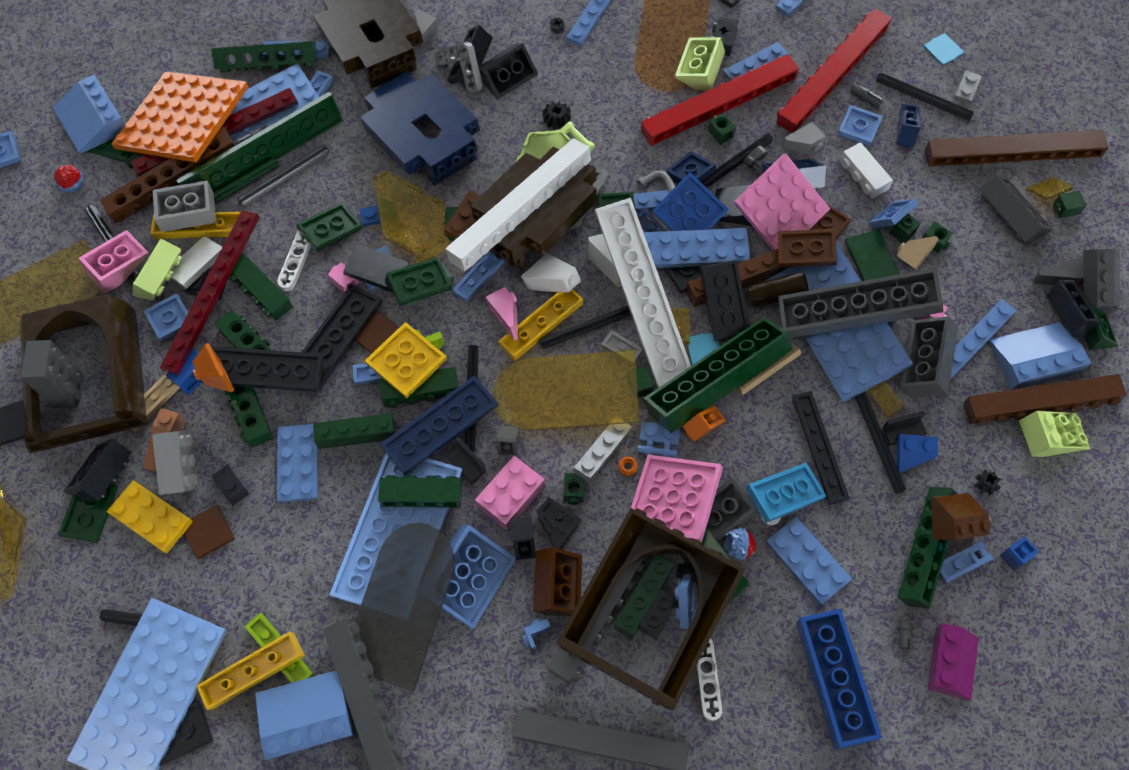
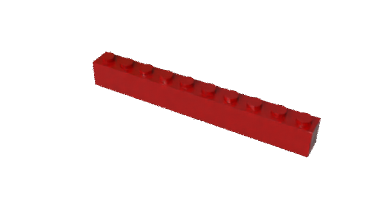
M876 8L871 13H867L863 22L856 25L852 34L849 33L844 43H840L837 46L833 55L830 54L824 65L821 64L817 68L814 76L811 75L806 84L800 86L796 95L790 97L786 106L780 108L777 113L778 119L776 124L791 133L795 132L885 33L892 18Z
M788 54L778 57L768 64L765 63L755 70H750L742 76L735 77L729 82L718 85L716 88L706 90L696 97H691L681 104H676L666 111L663 110L653 117L646 118L641 122V132L648 143L653 146L796 79L799 67Z

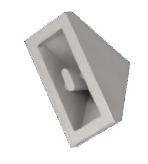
M414 9L417 25L421 30L424 42L421 45H424L438 30L437 18L419 9Z

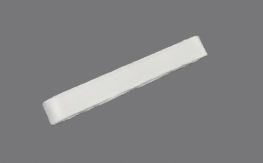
M299 231L296 233L277 280L280 289L283 291H291L295 287L311 248L306 239L303 241V235ZM297 249L304 250L301 255L294 254ZM291 264L298 265L295 270H288ZM287 279H289L290 283H286V285H284L283 282H286Z
M710 639L708 642L709 647L706 649V656L711 654V658L704 657L699 659L696 669L702 714L708 721H716L722 714V704L714 644ZM709 662L712 665V671L704 673L700 668L701 663ZM706 683L713 684L715 693L707 695L703 690V686ZM716 697L717 701H713V708L718 709V712L715 713L714 717H711V714L706 712L710 708L709 701L705 702L704 698L713 699Z

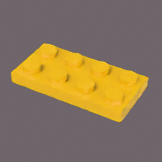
M134 480L106 511L166 554L193 523L190 518Z

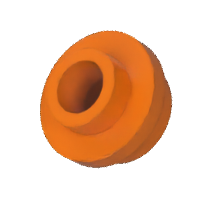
M624 457L619 461L618 469L621 474L632 476L637 472L638 463L632 457ZM630 464L632 468L628 470L624 466Z

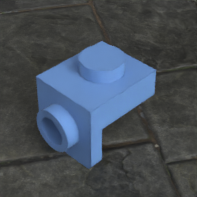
M538 618L532 621L530 626L524 628L525 634L522 635L526 648L530 646L532 651L536 650L532 638L551 630L548 619Z

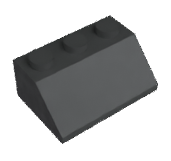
M1120 249L1083 250V295L1089 304L1095 307L1119 305Z

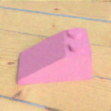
M126 230L79 257V261L84 272L106 294L121 285L149 253Z

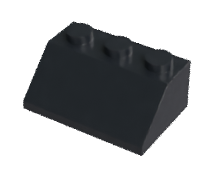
M523 43L514 44L478 66L482 83L497 99L538 74Z
M113 438L97 444L63 492L90 503L102 500L107 494L106 489L109 484H113L117 480L119 470L129 463V456L132 452Z

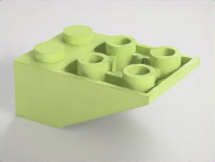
M1036 411L1019 420L1032 457H1046L1090 449L1087 436L1084 434L1081 420L1077 413Z

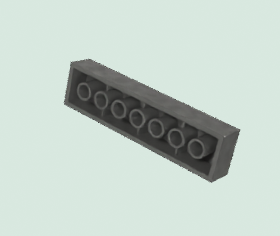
M937 268L778 296L782 327L789 333L790 338L944 312Z

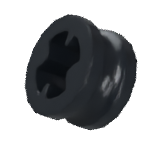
M559 17L553 18L550 21L551 32L555 34L562 33L565 29L564 20Z

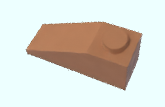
M160 408L152 425L143 465L144 469L157 472L152 434L181 431L185 420L179 413Z

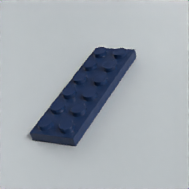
M473 376L382 442L380 446L405 476L498 407V402L479 380Z

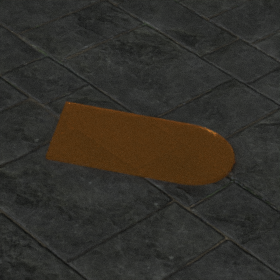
M645 0L635 56V69L639 78L644 83L662 91H674L688 86L676 79L675 74L688 39L705 38L710 0Z

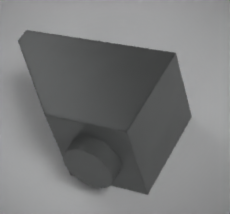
M512 424L499 426L496 435L498 454L518 455L519 427Z

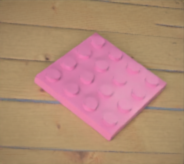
M786 153L779 157L733 202L772 250L778 249V231L809 230L830 210V207Z
M648 454L631 508L634 510L636 508L641 509L647 514V517L653 520L657 518L663 521L666 527L682 531L688 539L692 540L694 538L702 542L723 467L721 464Z

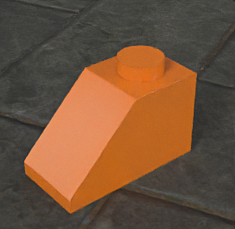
M714 405L698 413L682 427L685 429L686 435L695 442L726 420Z

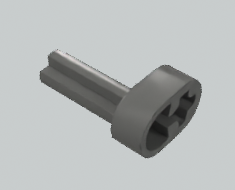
M760 145L748 154L743 162L761 176L763 174L761 164H764L761 160L767 155L768 151Z

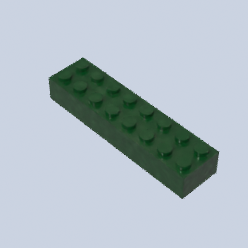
M766 317L761 318L644 397L649 415L670 433L674 432L698 413L706 410L790 352L792 346L789 333Z

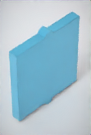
M945 33L937 38H933L932 41L923 46L942 65L954 61L964 53Z
M700 333L699 335L686 337L692 365L720 347L719 341H714L712 333Z

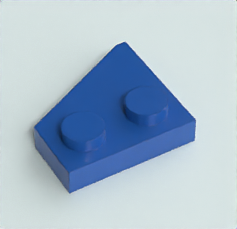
M897 434L896 466L899 472H904L938 457V437Z

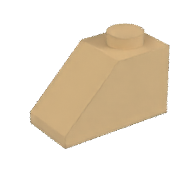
M933 236L909 240L906 244L903 242L897 250V257L914 269H917L939 242V238Z

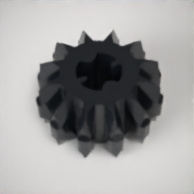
M560 100L558 103L552 101L551 105L546 104L545 109H543V122L548 128L553 126V130L556 127L561 129L570 122L571 110L567 107L566 103L561 104Z

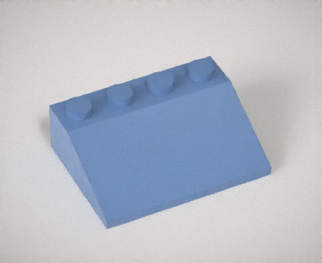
M95 75L77 82L53 107L79 154L116 138L125 127L122 118Z
M1060 322L989 340L1011 390L1083 373L1091 364L1083 346L1072 337Z
M469 524L461 525L417 595L474 629L516 561V558Z
M337 670L255 693L260 740L265 760L355 734L351 712Z

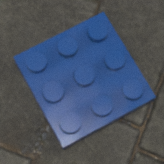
M689 172L652 210V213L671 231L709 230L729 209Z

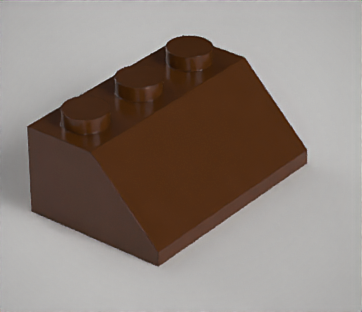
M969 493L931 497L933 539L961 540L990 535L991 523L989 521V514Z
M556 547L536 551L533 612L554 616L572 615L581 599L582 555Z

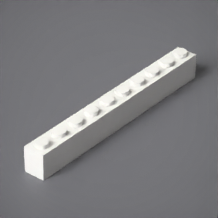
M574 138L570 140L445 248L448 260L464 272L473 266L476 261L487 254L502 238L513 231L519 223L525 220L535 209H538L544 201L550 198L560 187H563L578 171L589 164L591 161L590 147Z

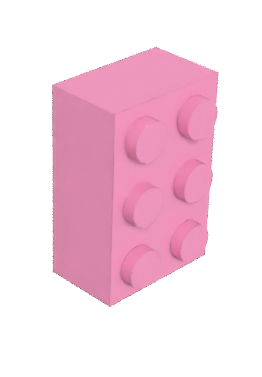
M513 456L475 499L476 506L505 530H508L511 527V519L519 517L543 490L545 479L517 457Z

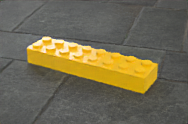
M215 212L216 223L165 232L160 230L153 214L151 235L154 239L202 238L203 236L207 238L228 237L241 212Z
M573 289L569 293L557 292L518 325L517 340L514 341L508 333L498 341L499 347L515 362L537 344L540 339L544 338L583 305V298Z
M288 632L198 684L197 688L206 710H214L303 658L305 655L295 633Z

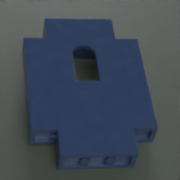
M404 72L364 96L365 103L369 109V112L360 117L364 129L408 176L424 167L427 170L430 182L435 186L477 159L476 152L478 150L472 135L480 131L478 119L432 74L416 82L407 72ZM427 116L441 130V133L438 137L429 139L413 123Z

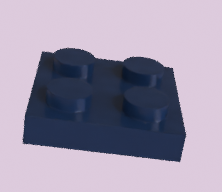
M690 151L669 167L666 173L680 183L691 172L701 182L717 169L716 164Z

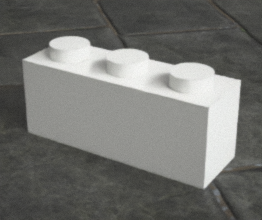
M861 142L843 152L840 160L842 167L851 173L853 180L862 186V190L866 195L873 199L889 190L893 179Z

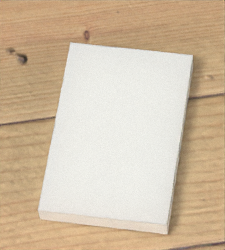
M203 236L182 255L180 264L178 266L174 265L171 270L174 272L171 279L187 289L203 272L207 271L215 263L222 246Z

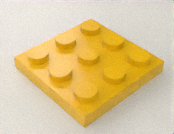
M405 322L365 360V363L407 399L447 360V356Z

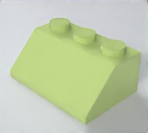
M721 37L689 38L675 74L676 79L695 90H711L725 54Z
M160 239L133 283L132 296L148 300H154L156 296L160 297L165 288L163 286L165 280L169 281L174 273L171 270L174 265L178 266L182 260V256H180L181 249Z

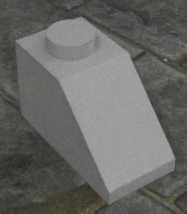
M812 122L784 137L782 148L806 154L813 151L817 152L823 147L825 136Z

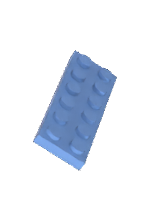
M747 228L643 232L656 268L707 266L736 259L738 264L750 259Z

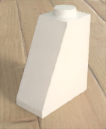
M548 253L521 276L527 289L534 291L569 293L581 281L575 267Z

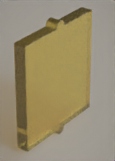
M1051 177L1030 185L1027 189L1034 193L1035 196L1048 200L1073 190V186L1065 183V181Z

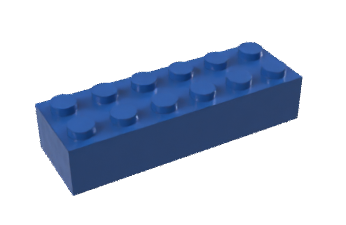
M836 609L799 618L796 626L834 751L881 739L882 735L842 610Z

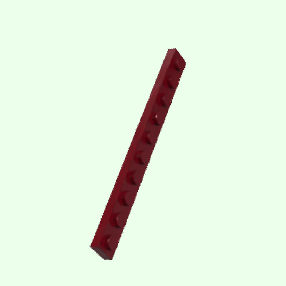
M287 88L229 115L221 128L224 127L229 136L297 105L298 101L291 88ZM145 154L132 160L131 164L139 177L170 158Z
M241 211L160 366L162 371L176 375L180 374L260 218L257 213Z

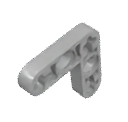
M470 42L459 43L436 52L435 60L440 66L460 61L467 90L470 93L481 91L482 80L474 47ZM453 50L456 52V58L453 56ZM469 63L471 64V67H472L471 72H470L469 69H468V64H469Z

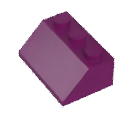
M946 623L936 627L928 690L971 701L979 639L977 636L965 628Z

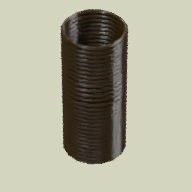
M803 271L748 286L749 299L754 308L779 302L778 296L809 291L808 282Z

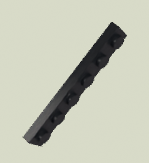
M812 391L793 395L792 400L823 490L827 495L828 504L833 505L848 501L850 498Z

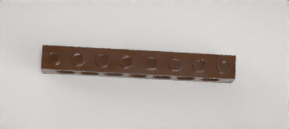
M223 127L219 129L197 162L170 158L100 199V202L108 216L115 223L123 221L153 203V190L179 186L176 181L177 179L236 145Z

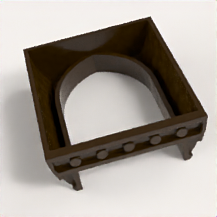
M107 294L22 314L20 320L22 365L27 341L50 340L56 332L93 324L104 331L108 345L113 412L116 414L41 433L39 394L22 379L25 445L30 454L148 425L136 312L125 301Z
M630 508L556 644L562 650L568 652L569 656L573 659L579 658L652 700L651 703L659 706L660 704L666 709L674 710L745 569L741 567L742 564L738 561L722 557L721 552L703 547V543L694 538L690 540L684 536L685 534L675 528L672 530L666 527L663 521L647 517L643 510ZM673 553L679 554L693 573L697 587V606L690 628L657 690L584 649L582 646L620 577L632 565L646 557L656 554Z

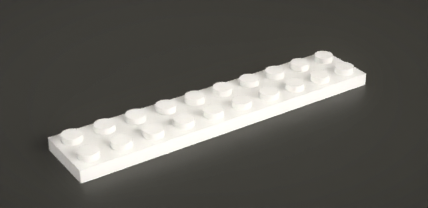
M631 198L597 208L595 209V214L657 388L689 368L691 364Z

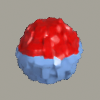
M70 164L64 165L56 170L54 183L62 192L72 193L81 188L84 176L77 167Z
M739 527L726 533L723 545L728 555L740 561L748 559L756 551L755 539L749 530Z

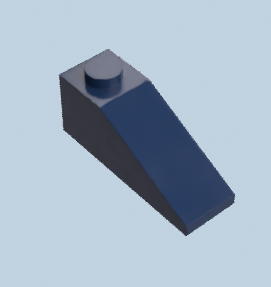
M902 104L896 141L902 147H914L920 130L919 107Z

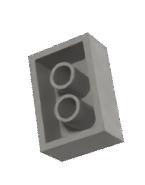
M208 181L153 190L154 220L162 232L216 223L214 192Z
M189 431L152 434L159 495L194 490L197 485V476L193 472L195 457L191 454L190 446L193 445V439Z

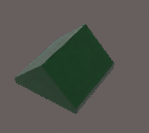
M1091 304L1101 322L1089 337H1085L1089 350L1118 347L1106 313Z

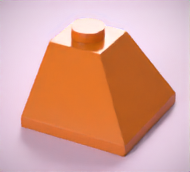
M205 344L192 361L195 369L192 371L196 379H201L206 386L228 392L235 391L220 359L210 344Z

